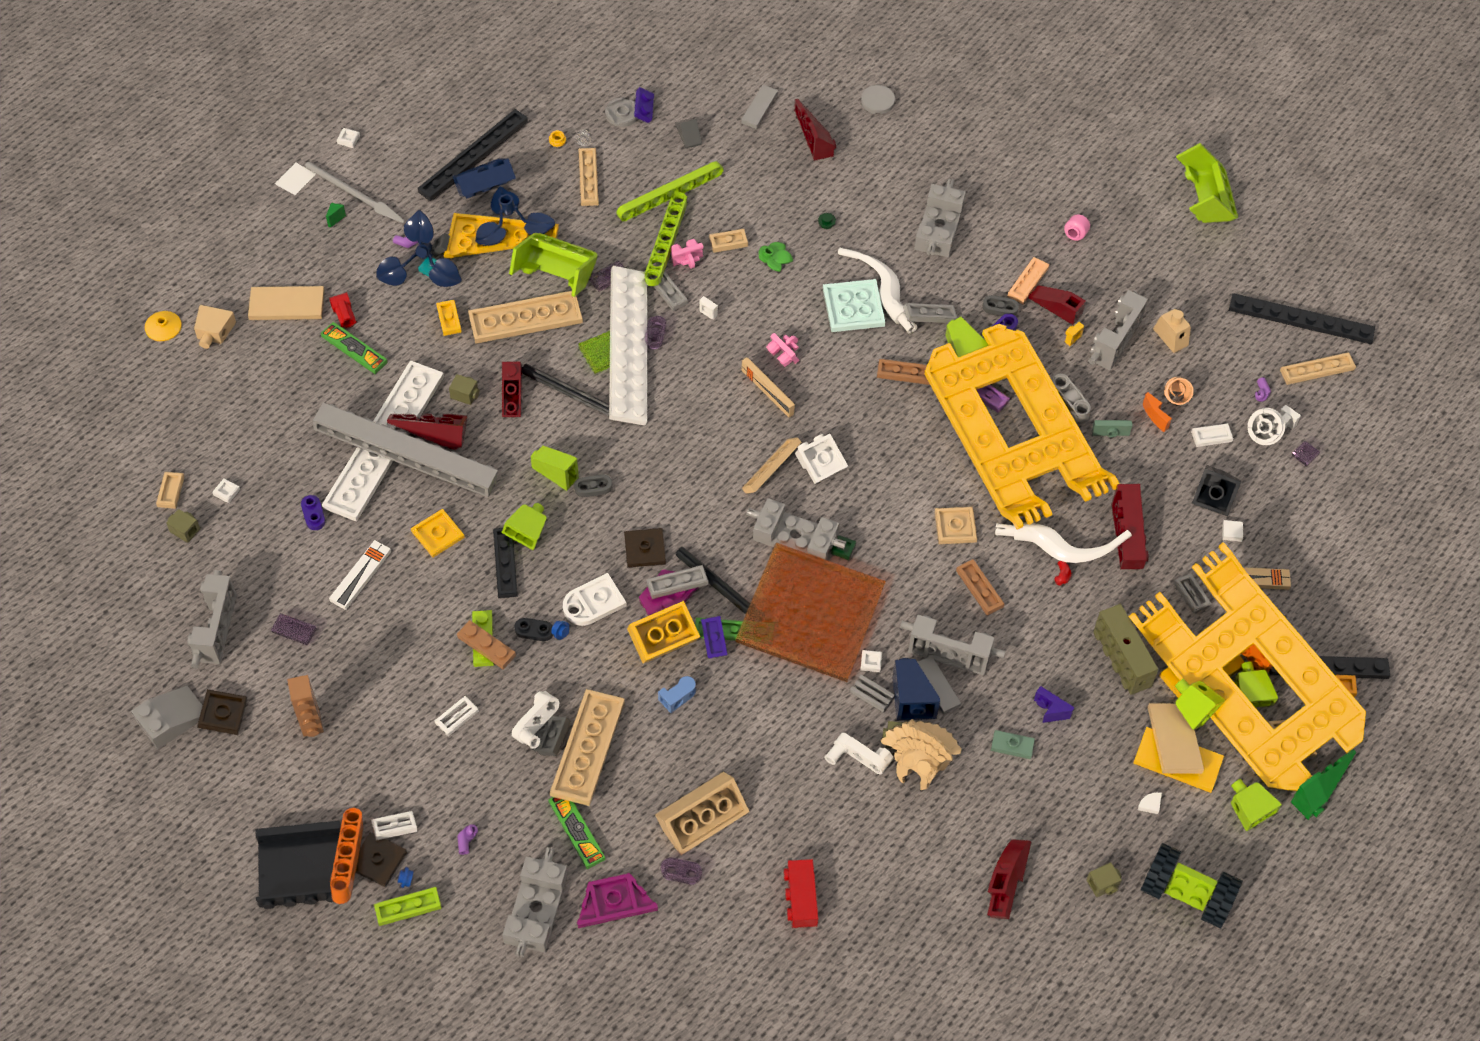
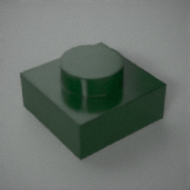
M838 535L837 539L847 541L846 546L842 549L833 545L831 554L849 560L856 546V541Z

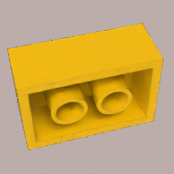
M684 601L633 622L627 627L643 664L693 643L700 638Z

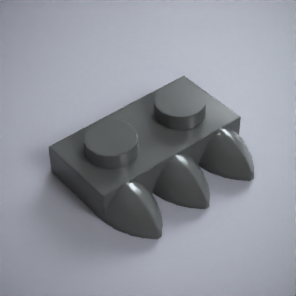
M552 716L543 725L545 728L535 733L541 740L540 745L532 750L543 756H557L571 721L567 717Z

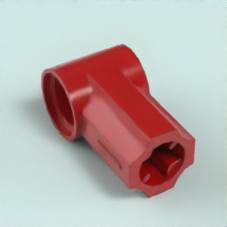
M347 292L330 297L333 312L336 313L341 327H353L356 319L352 312Z

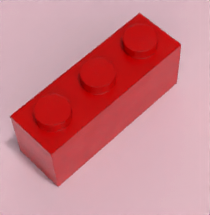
M813 859L788 861L787 868L783 869L784 881H788L789 887L785 888L786 901H790V908H787V920L792 922V928L815 927L818 925V910Z

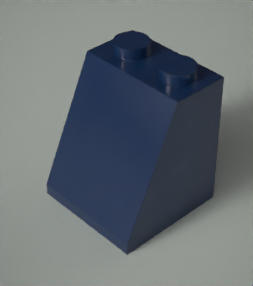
M901 658L895 660L892 680L897 721L937 719L940 697L916 659Z

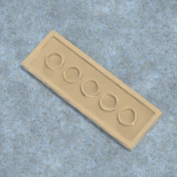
M572 291L468 310L475 344L583 323L577 297L571 296Z
M588 689L585 690L550 790V796L590 806L625 703L624 698Z

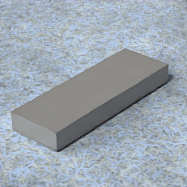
M762 85L741 119V124L757 129L777 97L778 90Z
M664 271L660 284L653 287L672 311L688 304V299ZM651 275V276H649L648 278H649V279H656L657 276Z
M905 303L903 306L907 321L949 323L951 320L958 318L954 305Z
M703 565L646 579L651 598L654 599L708 585V579Z
M929 656L918 661L919 666L940 697L939 709L945 714L960 707L961 702L934 658Z

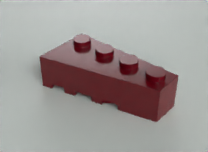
M1117 484L1111 503L1115 535L1117 538L1126 530L1132 535L1117 547L1120 570L1144 569L1145 563L1149 560V553L1145 547L1146 534H1144L1140 484Z

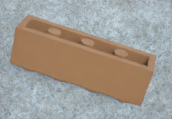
M304 675L287 679L291 702L303 736L314 737L324 732L320 710L309 676Z

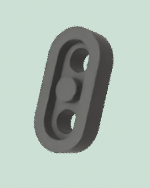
M989 295L984 298L982 308L988 314L999 316L1004 314L1017 315L1019 304L1014 299Z
M604 474L581 477L574 483L575 493L580 497L607 494L612 490V480Z

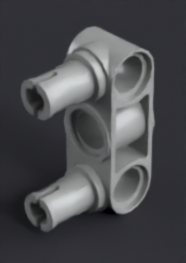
M1055 375L1052 382L1076 424L1087 423L1090 419V404L1067 375Z

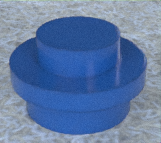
M566 621L554 623L551 632L556 639L561 640L569 634V623Z
M405 867L404 871L400 870L397 883H401L400 888L410 887L413 871L409 870V867Z

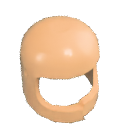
M1174 377L1166 383L1164 395L1171 403L1182 405L1189 402L1192 398L1193 387L1187 379ZM1172 391L1181 392L1178 396L1180 397L1184 394L1183 400L1179 402L1171 400L1170 392L1173 396L1175 394Z

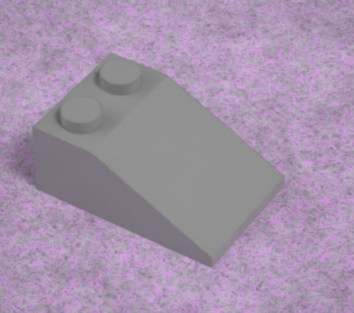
M184 686L148 699L131 710L138 725L158 750L196 725L199 721L203 705L190 688Z

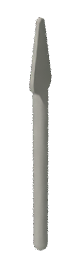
M311 162L305 164L307 169L373 207L376 213L405 223L385 203L376 202Z

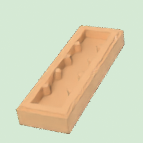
M1033 257L1008 292L1007 297L1024 304L1049 269V264Z

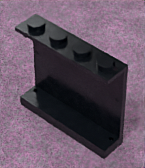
M340 820L255 829V837L258 842L259 897H256V901L259 907L272 909L277 905L293 907L297 903L313 905L318 903V901L334 902L330 881L341 829Z

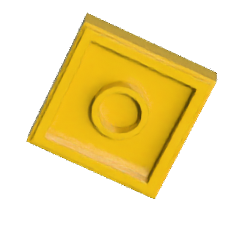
M444 509L439 510L411 528V532L433 558L465 538L463 532Z

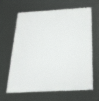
M295 163L275 184L296 195L316 174Z

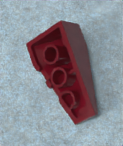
M795 99L794 111L813 160L834 157V150H836L835 140L831 138L830 133L799 99Z
M390 414L387 418V423L441 446H448L447 448L459 449L462 448L464 443L467 415L442 414V417H434L432 414H425L416 417L415 414Z

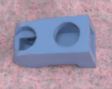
M689 676L682 677L678 684L667 691L665 688H662L658 691V700L672 713L695 695V680Z

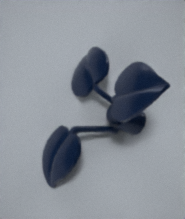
M499 186L491 200L492 211L500 214L499 224L497 225L494 222L483 223L477 229L475 241L485 246L500 243L506 236V230L501 228L503 215H512L514 211L526 223L524 228L529 235L533 233L545 234L556 223L550 216L539 212L531 213L528 216V220L525 219L518 210L520 202L518 196Z
M417 210L404 225L405 236L410 241H418L419 243L415 253L403 264L395 256L387 257L379 264L376 271V277L379 281L388 285L398 286L407 277V272L403 267L416 256L420 258L429 257L430 266L432 267L429 272V278L434 284L441 287H450L462 281L458 268L452 260L440 258L435 262V265L433 264V254H431L433 247L430 241L434 236V229L428 217L421 210Z

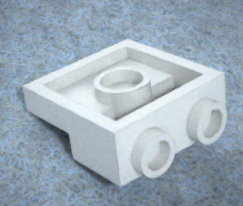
M821 434L813 439L814 442L810 444L805 442L797 447L798 450L795 452L801 466L808 471L814 484L848 467L831 434L826 436Z

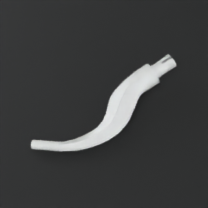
M839 247L838 255L860 259L868 263L879 273L881 278L879 295L884 309L896 324H901L908 334L911 331L914 332L917 329V325L912 321H907L903 308L904 305L900 302V284L896 274L887 265L871 256Z
M1023 522V528L1018 530L1014 525L996 523L997 529L995 530L996 536H1014V540L1033 542L1052 557L1071 563L1086 562L1100 558L1132 536L1126 530L1104 546L1082 549L1068 544L1054 529L1036 523L1029 525Z

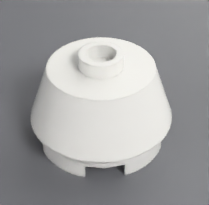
M1271 408L1257 410L1248 421L1250 437L1261 445L1276 443L1281 439L1285 431V421L1282 415Z

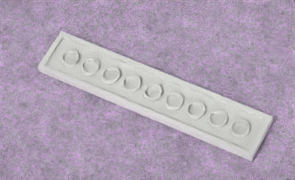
M613 266L611 269L609 419L646 425L647 284L645 282V272Z
M410 360L373 422L387 425L390 429L405 432L409 436L410 432L387 423V418L390 414H415L416 417H420L443 380L444 373ZM357 447L322 504L323 509L357 522L393 463V460Z

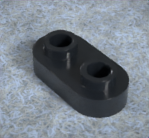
M520 618L514 625L515 633L520 638L545 642L553 637L551 632L553 625L548 621Z

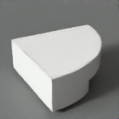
M1162 793L1146 795L1141 800L1138 810L1158 814Z

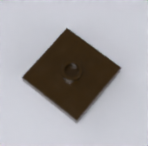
M662 528L624 531L627 568L666 565Z
M207 689L197 728L238 735L247 703V696Z
M370 832L360 848L356 873L386 887L406 855L407 850L386 839L376 840L375 834Z

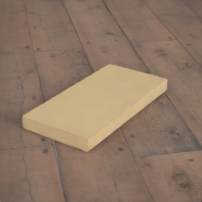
M324 286L251 287L248 318L249 320L322 319Z
M1149 703L1148 712L1162 773L1202 774L1204 767L1195 730L1190 727L1176 704Z

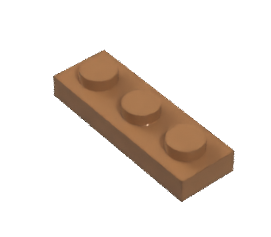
M879 359L877 378L930 385L924 374L927 365Z
M974 559L957 567L956 572L986 615L1004 608V602Z
M470 620L457 633V638L503 670L516 656L515 651Z

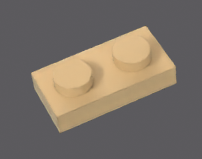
M744 229L709 235L713 253L748 247Z

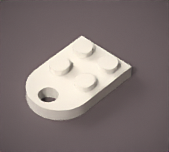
M608 573L570 591L563 600L565 617L571 623L580 626L592 624L627 606L626 601ZM575 607L579 609V612L571 614L569 610Z

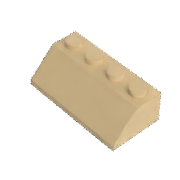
M722 772L661 810L655 816L668 839L679 854L683 855L750 811L734 778Z

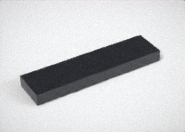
M494 528L498 598L518 597L514 541L502 533L503 528Z

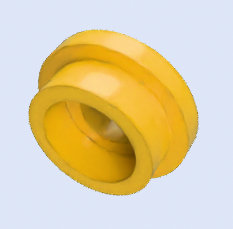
M553 131L549 136V143L554 147L563 146L566 143V136L561 131Z

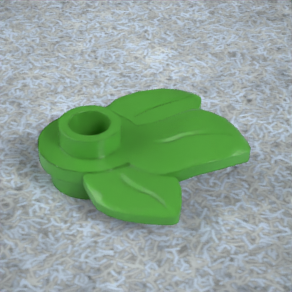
M773 242L769 246H762L759 249V259L767 263L768 267L772 270L780 272L782 269L781 264L793 262L791 254L785 250L786 245L783 243Z

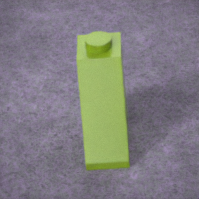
M961 316L947 324L945 336L958 358L989 346Z
M543 445L531 455L532 468L566 491L579 479L576 457Z

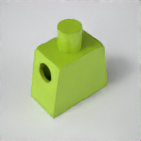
M535 503L532 508L523 504L506 520L502 533L534 550L547 519L542 514L544 507L539 503Z
M1251 661L1242 663L1243 672L1237 674L1234 683L1255 708L1273 706L1278 700V695L1267 671H1255Z
M1182 679L1175 685L1176 689L1182 694L1175 704L1193 730L1202 727L1226 701L1202 681L1189 685L1185 679Z
M1239 779L1231 785L1237 793L1233 797L1231 805L1246 831L1276 814L1282 805L1258 782L1247 787Z

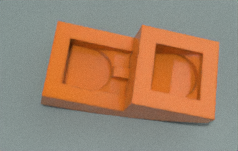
M1147 392L1143 401V407L1153 423L1165 432L1169 428L1172 418L1161 410L1162 402Z

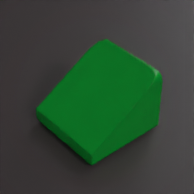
M330 204L326 214L329 227H333L346 216L344 205Z

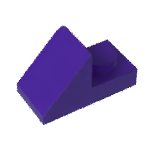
M1042 686L1036 691L1034 701L1041 708L1048 709L1044 715L1043 723L1066 720L1072 717L1075 707Z

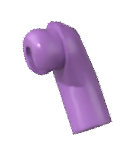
M395 235L393 238V243L405 248H410L418 243V241L412 242L407 237Z
M1264 377L1257 380L1260 390L1255 393V398L1259 402L1267 400L1271 394L1270 387Z
M470 824L458 834L460 855L469 853V842L478 833L477 826Z

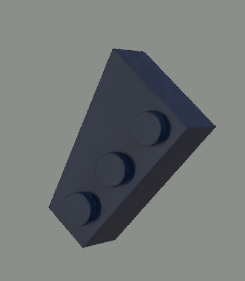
M498 158L452 176L459 195L466 197V199L475 196L476 192H486L491 190L493 186H501L510 180L516 179L509 158Z

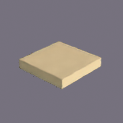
M973 507L935 508L934 513L939 544L977 542Z

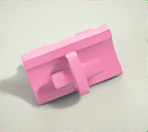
M691 239L686 242V248H681L679 244L672 245L673 266L688 264L690 268H694V262L700 261L699 258L703 257L702 243H697L695 239Z
M775 333L770 336L772 341L766 348L773 356L780 350L783 351L777 359L784 367L792 361L795 364L799 361L796 354L791 350L793 348L796 351L799 348L796 345L798 342L796 336L788 337L785 335L783 337L785 343Z

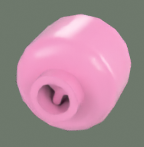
M1074 215L1065 225V234L1072 240H1081L1090 230V222L1083 215Z

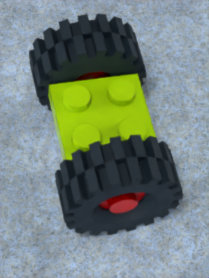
M1161 843L1140 890L1159 900L1164 891V893L1201 911L1204 910L1201 920L1221 929L1233 906L1243 880L1223 871L1219 880L1216 881L1179 862L1177 863L1181 851Z

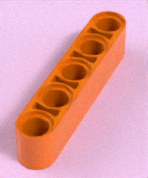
M358 808L347 809L342 818L330 881L332 899L337 904L348 902L352 895L364 829L362 812Z

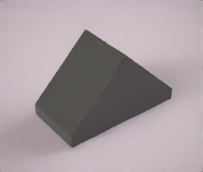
M689 118L675 122L685 149L702 145L697 119Z

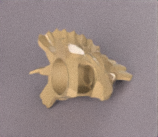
M913 719L902 723V726L897 725L894 729H889L886 731V737L881 740L882 744L892 746L893 749L897 750L894 758L898 761L897 776L899 780L905 783V776H908L914 770L921 777L920 790L929 788L936 774L939 771L945 770L950 761H953L952 755L961 754L962 749L957 744V740L953 738L952 733L947 732L946 728H940L938 724L933 725L930 722H915Z

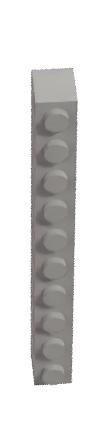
M322 403L313 419L314 430L477 494L489 497L497 481L498 470L490 465L480 464L472 458L462 457L456 452L444 450L440 446L426 443L420 438H413L405 432L395 431L387 425L377 424L369 418L359 417L353 412L341 410L333 404Z

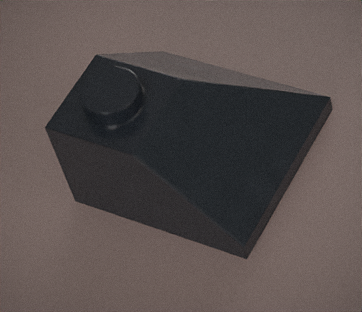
M1206 465L1192 504L1228 517L1241 480L1223 470Z

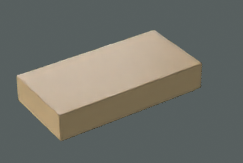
M164 472L156 502L157 507L177 508L185 477L184 473Z

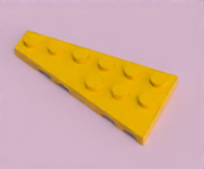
M454 213L449 231L450 239L447 250L444 252V258L513 249L530 236L524 228L526 223L522 220L503 218L501 228L506 230L505 238L498 244L485 246L475 241L477 229L486 222H494L498 225L500 218ZM555 224L545 235L557 239L559 224Z

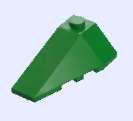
M1354 749L1339 758L1333 766L1331 764L1328 765L1322 773L1317 772L1298 788L1291 803L1307 820L1313 816L1317 818L1325 811L1323 807L1356 754Z

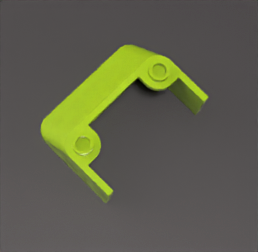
M1201 143L1178 154L1176 158L1185 166L1186 171L1184 173L1186 178L1195 184L1199 203L1189 207V209L1198 221L1212 223L1228 222L1237 219V209L1227 172L1222 163Z
M533 233L513 248L509 274L513 275L518 270H522L526 274H532L539 269L569 280L568 285L572 289L571 296L575 297L585 289L596 264L597 253L545 234Z

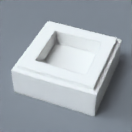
M343 128L337 139V144L354 148L360 133Z
M703 296L700 299V312L714 320L718 316V305Z
M223 479L212 493L219 499L230 503L239 492L240 487Z
M1224 520L1222 523V540L1242 542L1243 522Z
M862 650L861 670L880 672L882 652Z

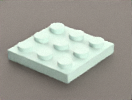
M876 279L823 285L831 332L885 327V318Z

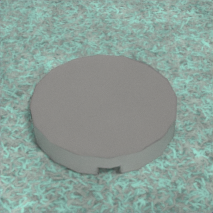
M870 86L862 92V107L871 114H885L894 107V93L885 86Z
M616 98L608 103L605 110L607 120L618 127L630 126L638 119L634 117L635 102L631 99L629 101L626 98Z

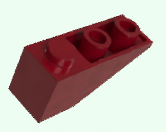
M1040 285L1028 296L1030 300L1072 325L1083 314L1086 300L1070 291Z
M502 362V417H521L522 363Z

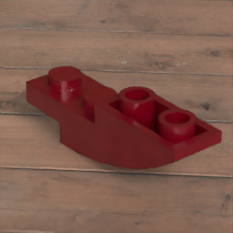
M1011 839L1002 852L988 888V893L992 895L987 913L989 917L999 919L1010 918L1018 881L1023 882L1031 847L1030 840Z

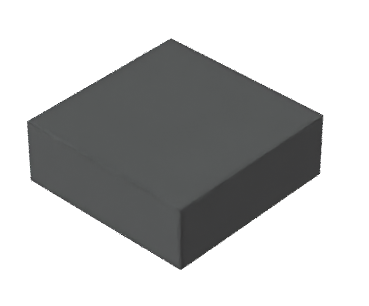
M444 233L435 239L431 254L437 257L445 252L450 236Z

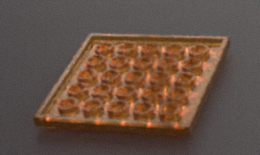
M776 543L735 642L848 682L886 581Z

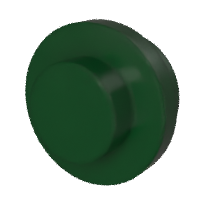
M823 213L819 216L818 223L823 229H830L835 225L836 218L831 213Z

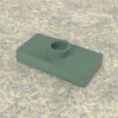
M1094 420L1092 436H1129L1132 429V421Z
M995 730L991 751L1031 759L1035 738Z

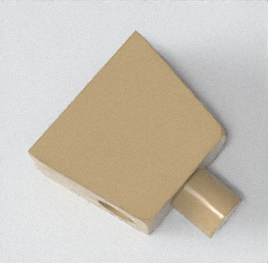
M204 305L199 306L194 330L197 339H200L199 345L202 348L208 349L212 342L223 343L236 323L233 311Z
M1173 309L1160 316L1153 330L1170 350L1175 353L1189 345L1191 327L1184 319L1183 312Z

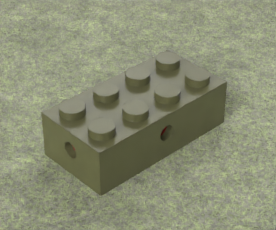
M1118 604L1100 611L1093 631L1094 636L1098 641H1101L1103 652L1107 657H1110L1115 673H1119L1124 689H1128L1130 695L1152 687L1158 667L1122 605Z

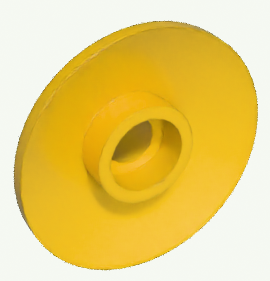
M160 311L147 319L145 332L149 338L155 341H167L177 336L181 330L182 322L177 314L170 311Z

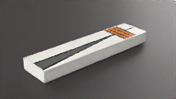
M374 540L330 596V602L347 610L389 556L391 549Z

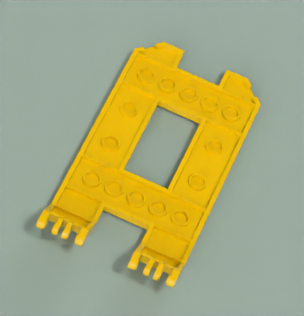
M997 324L983 330L982 335L989 346L958 358L950 343L933 349L924 374L1001 515L1010 520L1018 530L1024 526L1020 519L1021 516L1025 518L1026 523L1029 525L1033 524V519L1035 522L1040 521L1041 517L1037 512L1038 509L1042 511L1044 517L1052 516V511L1047 502L1034 495L1027 482L1029 480L1059 469L1068 487L1080 494L1085 502L1092 498L1088 489H1092L1094 495L1099 497L1102 493L1106 494L1109 491L1105 482H1108L1111 488L1116 490L1119 481L1114 474L1100 466L1025 333L1019 330L1013 331L1007 329V326ZM1006 378L1039 434L1038 437L1010 448L1005 443L976 391Z
M1222 542L1218 548L1226 555V559L1221 562L1217 554L1211 551L1209 555L1217 563V566H1214L1208 557L1204 556L1202 558L1203 562L1211 569L1207 574L1204 573L1198 563L1191 567L1213 597L1227 612L1198 636H1195L1161 592H1158L1155 598L1164 606L1162 609L1157 611L1151 601L1148 600L1146 602L1147 606L1154 613L1153 616L1150 615L1143 605L1139 607L1142 614L1148 618L1143 624L1135 613L1130 614L1128 617L1179 681L1185 679L1189 685L1202 681L1226 700L1212 715L1211 719L1265 785L1272 789L1297 791L1301 784L1312 777L1301 762L1332 738L1335 739L1346 754L1363 742L1366 711L1247 574L1226 544ZM1253 644L1305 704L1303 708L1274 730L1222 669Z

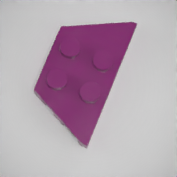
M662 570L657 576L673 573L676 571ZM647 587L639 596V601L643 608H645L646 614L650 616L682 601L686 603L699 587L654 599L651 598Z
M630 873L591 881L587 885L577 926L578 928L654 912L658 911V906L649 898L647 892L636 883V880Z

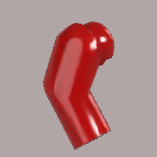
M1063 561L1058 562L1061 572L1054 578L1058 586L1067 584L1072 577L1068 562Z

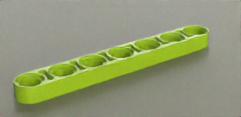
M718 161L711 162L623 204L617 209L616 214L621 221L625 222L669 201L676 192L686 193L719 177L724 169Z
M676 192L671 196L645 271V282L649 286H657L662 280L671 254V246L674 245L687 207V196L683 192ZM677 199H683V200H684L683 202H680V203L675 202V200H677ZM677 211L679 214L672 215L671 212ZM668 224H674V225H675V226L672 227V228L666 227ZM663 237L671 238L669 240H662ZM661 249L666 250L665 253H658L657 251ZM656 262L662 263L660 266H654L653 264ZM651 275L657 276L656 279H649L648 277Z

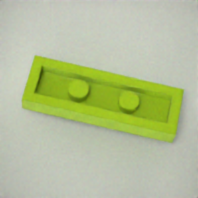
M492 610L472 611V622L493 636ZM473 649L474 667L494 666L493 662Z
M436 887L374 904L379 926L442 909Z

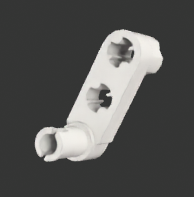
M546 691L536 693L534 706L517 722V725L512 730V737L520 743L527 744L532 749L537 748L540 745V738L534 734L558 710L559 700Z
M846 733L839 735L834 742V746L825 755L826 761L835 765L841 755L847 753L877 774H882L894 759V756L887 749L880 747L875 753Z

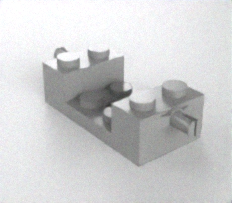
M953 179L947 180L946 187L931 184L922 223L919 225L914 250L926 252L928 255L931 253V256L935 254L949 257L966 191L953 188L955 183ZM942 223L944 226L938 227L935 224Z
M1130 290L1127 291L1125 296L1121 295L1117 303L1119 306L1114 314L1116 316L1115 324L1119 325L1116 332L1104 327L1101 334H1096L1093 340L1095 344L1090 351L1092 356L1088 360L1090 364L1094 365L1096 363L1108 370L1112 369L1143 319L1148 301L1147 298L1139 295L1136 291Z
M767 498L764 507L760 511L751 508L747 510V516L757 518L753 528V540L823 565H825L833 545L842 549L846 546L847 541L837 539L839 531L838 522L821 517L818 524L786 513L785 504ZM797 532L801 537L795 539L791 537V534Z
M214 570L213 575L206 574L205 581L201 583V593L204 595V601L207 603L209 610L213 611V615L208 620V628L193 626L192 634L188 635L187 642L188 646L191 647L193 655L191 663L193 668H199L200 663L221 664L237 594L230 576H223L219 570Z
M917 615L914 624L903 620L901 622L900 628L912 632L908 653L924 658L932 656L937 662L977 674H985L989 658L992 655L1003 659L1006 652L994 648L993 642L995 637L983 632H975L971 645L962 640L956 641L941 634L936 635L934 632L937 620L932 619L930 616Z
M546 848L544 859L526 857L520 875L521 885L512 915H508L502 934L504 944L517 946L515 955L518 957L519 955L524 957L526 949L546 953L568 877L567 866L552 861L555 852L552 848L551 850ZM539 903L542 905V909L539 912H533L530 910L531 905Z

